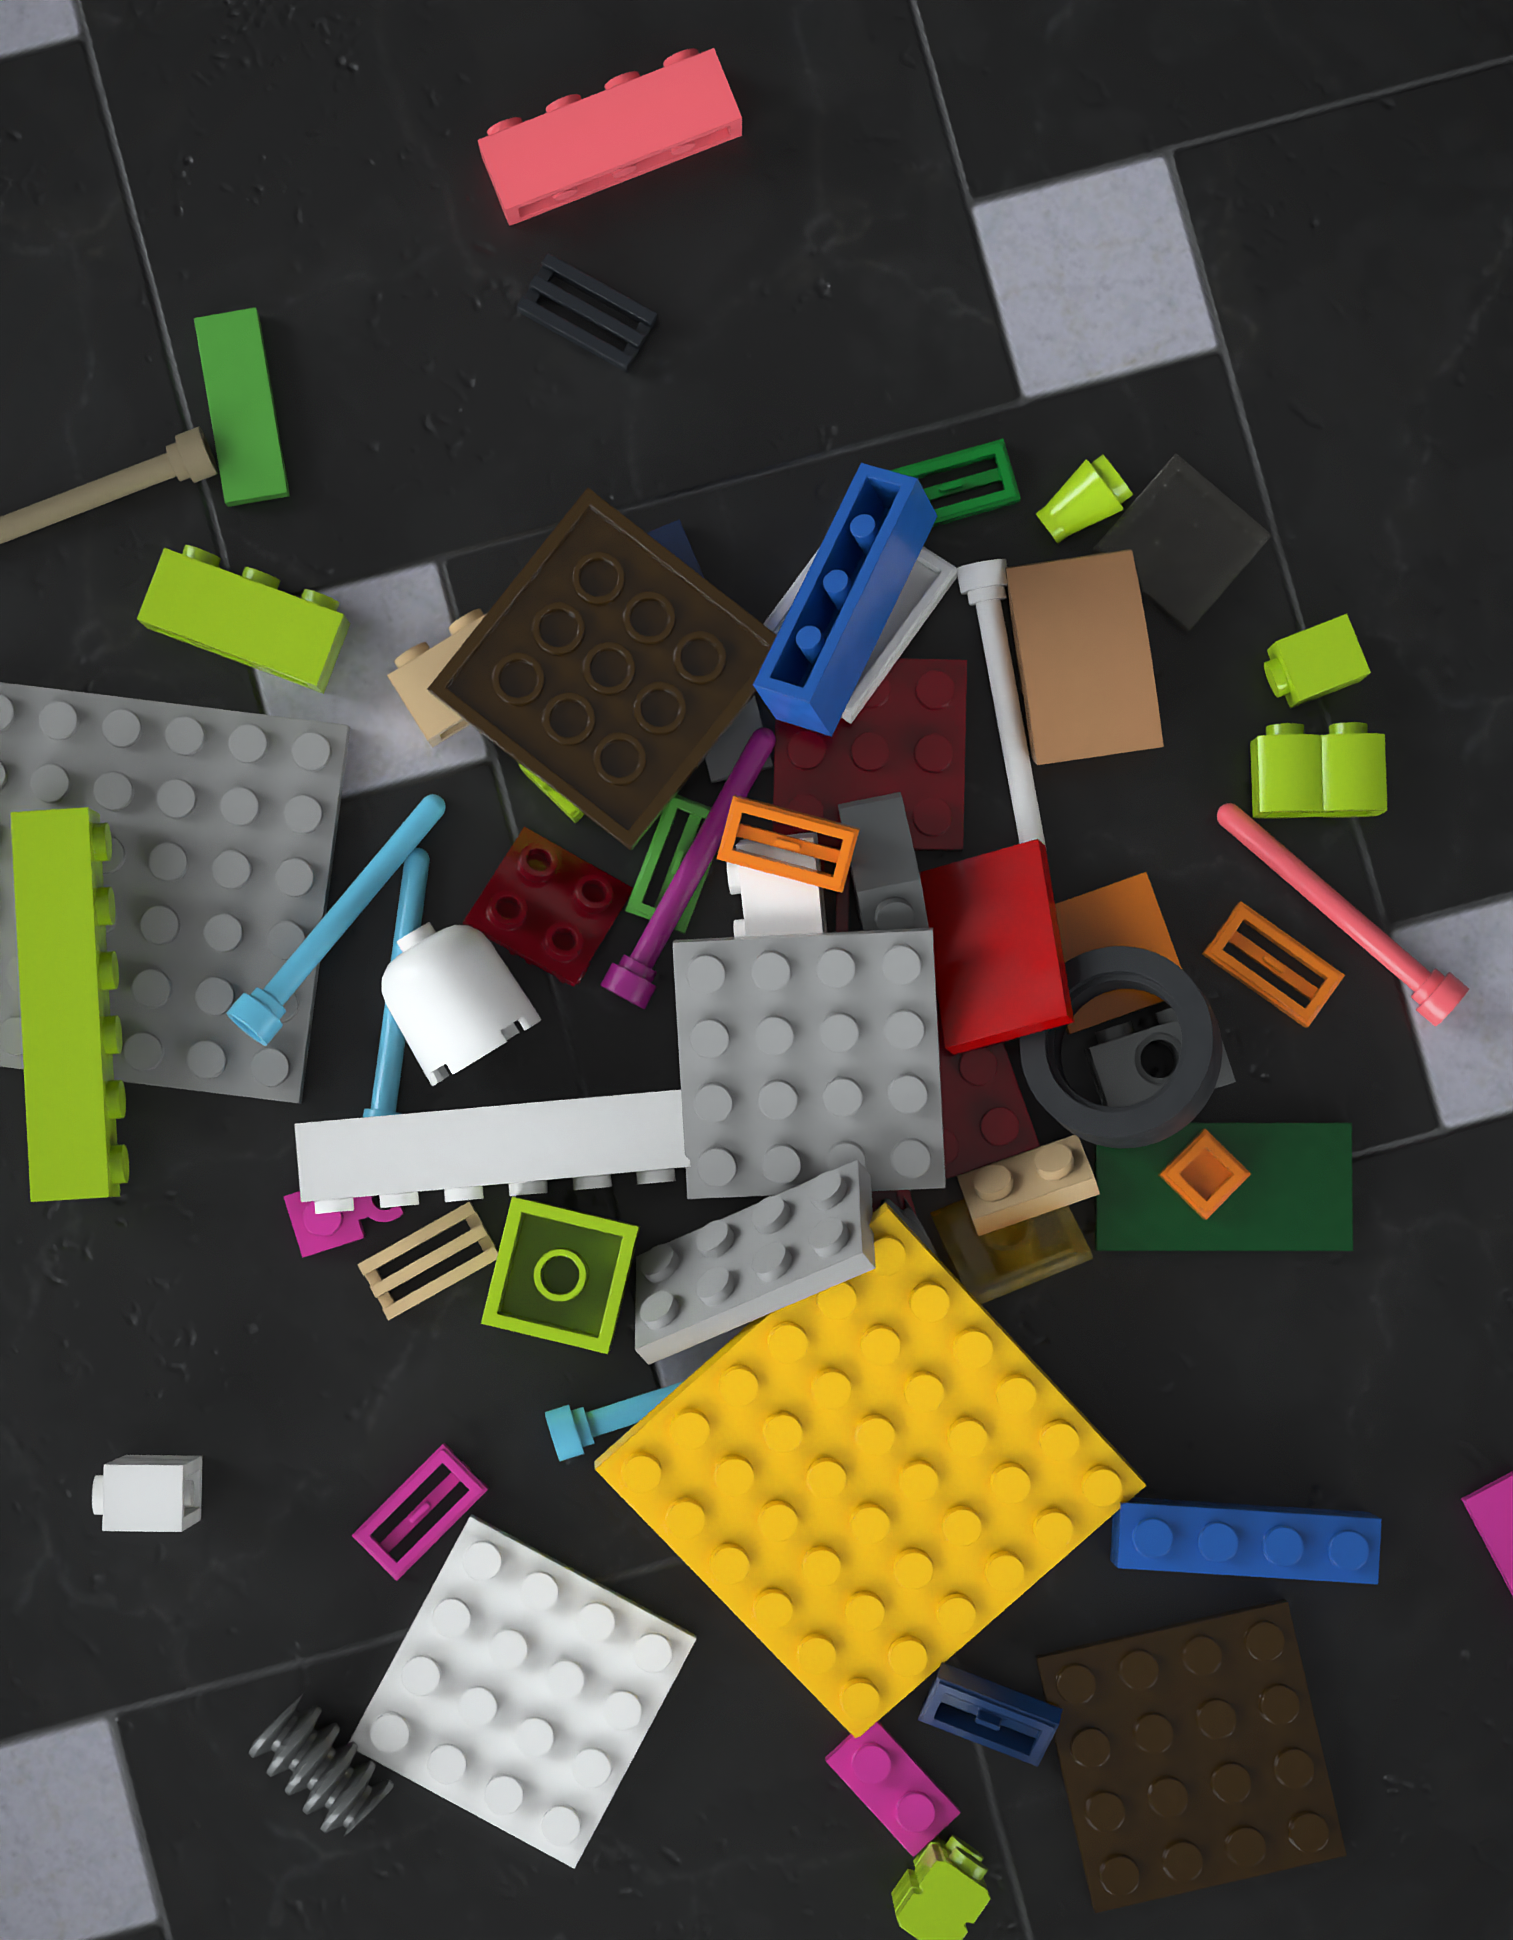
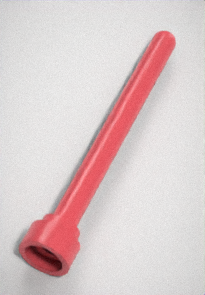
M1232 803L1224 804L1219 808L1217 812L1219 824L1414 992L1410 997L1419 1004L1416 1011L1435 1027L1439 1025L1466 995L1469 988L1451 972L1444 976L1436 968L1432 972L1426 969L1241 808Z

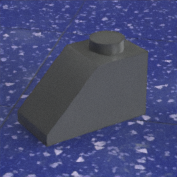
M901 792L838 804L841 823L860 828L849 871L861 930L929 928L920 874Z

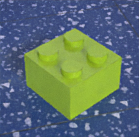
M512 1196L481 1324L608 1354L611 1351L641 1226Z

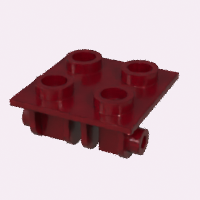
M524 826L464 919L463 925H468L481 931L486 938L509 950V954L522 957L526 960L525 963L529 965L534 964L559 978L558 981L562 984L567 983L575 987L576 984H580L585 976L592 957L628 901L634 888Z

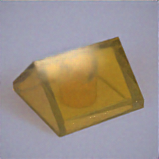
M965 1199L930 1213L956 1278L980 1304L1093 1259L1091 1250L1068 1205L981 1236L977 1235Z

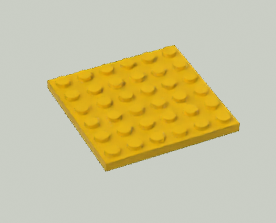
M886 1202L873 1212L869 1224L874 1233L875 1269L751 1321L594 1461L595 1470L855 1738L863 1735L936 1671L942 1662L945 1663L1120 1509V1502H1128L1146 1486L1141 1475Z

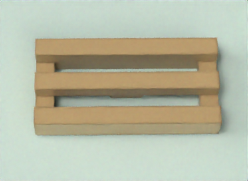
M469 1201L357 1265L363 1276L365 1275L370 1288L382 1305V1310L387 1319L391 1320L496 1261L499 1251L473 1204ZM466 1219L471 1228L470 1231L385 1279L382 1278L378 1271L379 1267ZM478 1241L483 1253L395 1302L390 1290Z

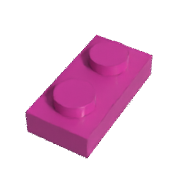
M879 1720L860 1737L855 1738L850 1734L825 1757L829 1766L913 1857L961 1813L955 1803Z

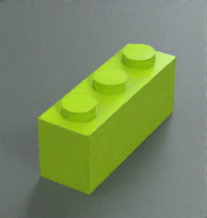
M185 545L182 554L167 548L163 549L137 617L139 622L152 631L324 694L351 624L344 614L337 612L340 602L309 589H304L301 598L277 590L281 582L279 579L253 568L245 567L242 576L218 568L221 561L220 557L194 546Z

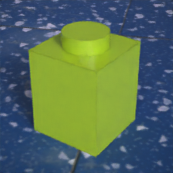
M1347 614L1275 641L1267 650L1270 660L1264 662L1265 674L1273 693L1277 698L1285 695L1290 709L1358 683L1371 673Z

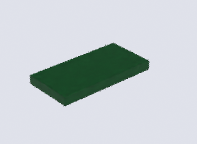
M1189 1123L1174 1135L1147 1146L1110 1148L1094 1144V1177L1100 1193L1095 1196V1251H1353L1352 1123ZM1202 1129H1206L1251 1173L1207 1220H1204L1158 1175Z

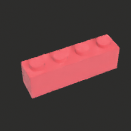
M696 48L680 51L668 57L663 62L664 67L643 76H640L638 71L621 74L608 81L604 86L605 90L584 99L579 94L568 95L549 104L546 107L547 113L525 122H523L521 117H513L490 127L487 130L488 136L479 139L478 144L482 159L509 226L742 136V116L715 49L712 48L702 53H699Z

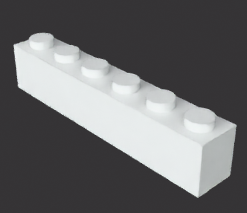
M681 1090L307 1122L294 1125L301 1202L314 1201L315 1214L353 1211V1198L377 1195L380 1198V1208L419 1205L418 1192L443 1189L445 1202L484 1199L483 1186L508 1184L509 1196L548 1193L547 1180L563 1178L573 1179V1190L612 1187L611 1174L636 1172L637 1184L676 1181L674 1168L691 1167L690 1160L685 1156Z

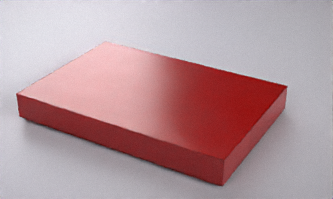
M1039 839L919 872L929 928H933L936 989L945 1048L954 1055L1074 1023L1046 847Z

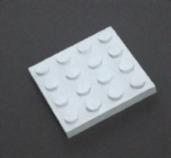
M471 1514L349 1743L354 1741L358 1746L357 1751L575 1869L694 1645L697 1635Z

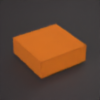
M1202 1129L1158 1175L1204 1220H1207L1251 1173L1206 1129Z

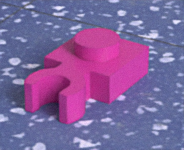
M300 1191L283 1196L302 1258L366 1238L361 1222L362 1219L369 1217L378 1222H390L400 1218L405 1213L403 1206L383 1210L376 1205L374 1196L353 1198V1211L315 1214L314 1201L301 1202Z

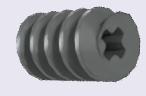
M301 1695L253 1742L248 1754L255 1758L272 1750L275 1755L266 1773L272 1777L290 1769L293 1773L286 1786L285 1793L290 1796L308 1788L311 1792L302 1809L307 1815L326 1807L329 1811L320 1829L327 1833L344 1826L347 1829L346 1835L391 1791L394 1783L390 1779H386L369 1786L368 1783L376 1764L369 1760L352 1768L350 1764L358 1749L356 1743L353 1741L334 1749L332 1745L339 1733L340 1727L336 1723H332L316 1730L314 1726L322 1712V1708L315 1704L298 1711L296 1708L302 1697Z

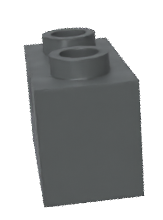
M1173 1008L1155 1013L1159 1025L1135 1033L1132 1023L1129 1021L1095 1032L1098 1045L1085 1049L1084 1053L1102 1106L1124 1107L1140 1103L1156 1094L1169 1081L1178 1065L1182 1049L1181 1027ZM1223 1041L1221 1069L1215 1088L1236 1082ZM1149 1042L1163 1043L1170 1049L1173 1055L1172 1069L1163 1078L1150 1076L1141 1065L1142 1050Z

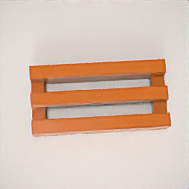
M734 795L717 859L843 893L860 828ZM742 813L843 839L841 849L740 823ZM736 837L837 863L834 875L734 848Z
M1241 901L1236 905L1227 921L1223 923L1216 933L1217 935L1202 953L1206 958L1305 1028L1309 1027L1345 976ZM1242 921L1323 978L1325 981L1318 989L1236 931ZM1229 942L1310 1000L1305 1008L1226 953L1223 950L1225 945Z

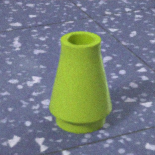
M1102 454L1091 464L1086 459L1047 505L1035 514L1059 544L1066 537L1124 510L1121 504L1130 498L1133 493Z

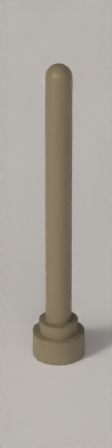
M198 426L175 435L176 442L166 446L167 453L1 516L0 544L176 476L180 482L191 478L196 483L219 473L217 464L204 432Z

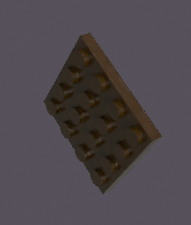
M587 488L427 690L632 851L755 696L757 691L753 683L777 635L595 492Z
M1280 1599L1035 1655L1046 1703L1063 1709L1059 1726L1054 1734V1741L1090 1899L1095 1913L1347 1856L1287 1600Z

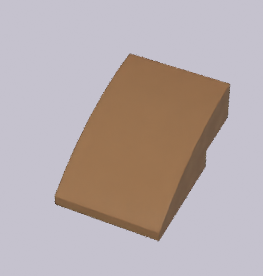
M1128 549L1006 567L1020 691L1024 696L1031 758L1036 765L1164 747L1150 644L1132 550Z

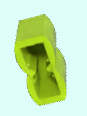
M1347 722L1329 725V734L1327 735L1305 734L1303 724H1273L1266 726V735L1257 736L1250 742L1253 818L1379 816L1387 811L1385 734L1368 733L1367 723Z

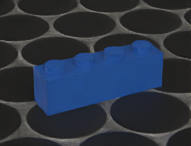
M864 463L860 464L753 683L754 688L777 720L832 737L937 518V514L918 478Z
M1133 1497L1128 1502H1120V1509L1113 1514L1110 1561L1117 1568L1378 1584L1382 1519L1370 1512Z

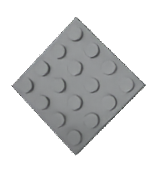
M933 928L673 941L685 1156L690 1160L691 1167H685L687 1199L778 1195L810 1181L824 1172L835 1170L855 1160H859L871 1175L872 1191L946 1187Z

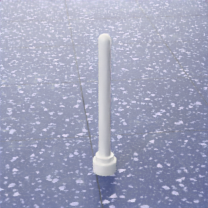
M993 559L958 567L959 587L962 595H968L969 605H976L1019 844L1039 839L1045 845L1001 600L1007 598L1005 587L1008 584L1005 569L1007 562L1006 559Z

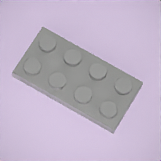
M855 1160L835 1170L824 1172L810 1181L778 1195L769 1196L755 1205L723 1219L712 1221L700 1229L668 1243L657 1245L649 1251L636 1256V1352L650 1365L875 1269L874 1233L869 1226L873 1215L871 1175L859 1160Z

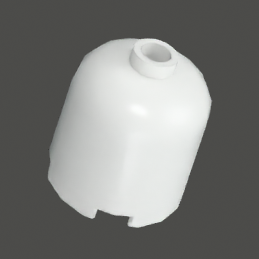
M428 922L397 941L403 953L388 964L382 977L381 992L385 1003L432 1086L449 1076L443 1066L444 1064H447L452 1074H455L520 1033L514 1024L515 1021L518 1020L524 1031L541 1021L538 1013L491 942L481 931L468 925H453L435 932L431 923Z

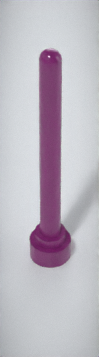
M761 727L752 733L631 956L623 955L618 965L612 963L600 986L645 1010L657 988L652 984L657 972L652 969L721 844L733 796L747 797L773 750L776 737L772 730Z

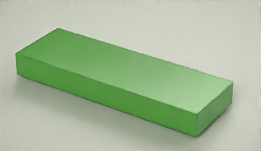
M257 308L194 318L225 504L231 507L290 496L263 333Z

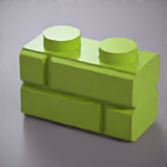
M952 1835L947 1843L939 1837L931 1840L913 1860L915 1870L907 1869L891 1892L899 1927L918 1940H963L968 1933L966 1922L974 1924L991 1899L984 1880V1875L988 1869L981 1863L984 1857L972 1846L955 1835Z

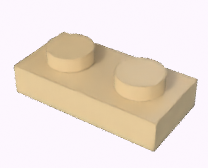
M1076 1135L957 1176L978 1236L1100 1194L1081 1141Z

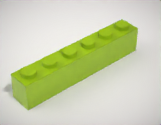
M89 807L10 812L31 1202L120 1197V1183H128L129 1157L126 1145H117L116 1119L125 1117L126 1097L123 1081L114 1080L113 1054H121L122 1027L118 1015L110 1016L109 990L118 989L119 985L117 955L115 951H107L106 925H114L115 923L114 893L111 886L104 887L102 866V861H111L112 857L110 826L108 822L100 823V813Z

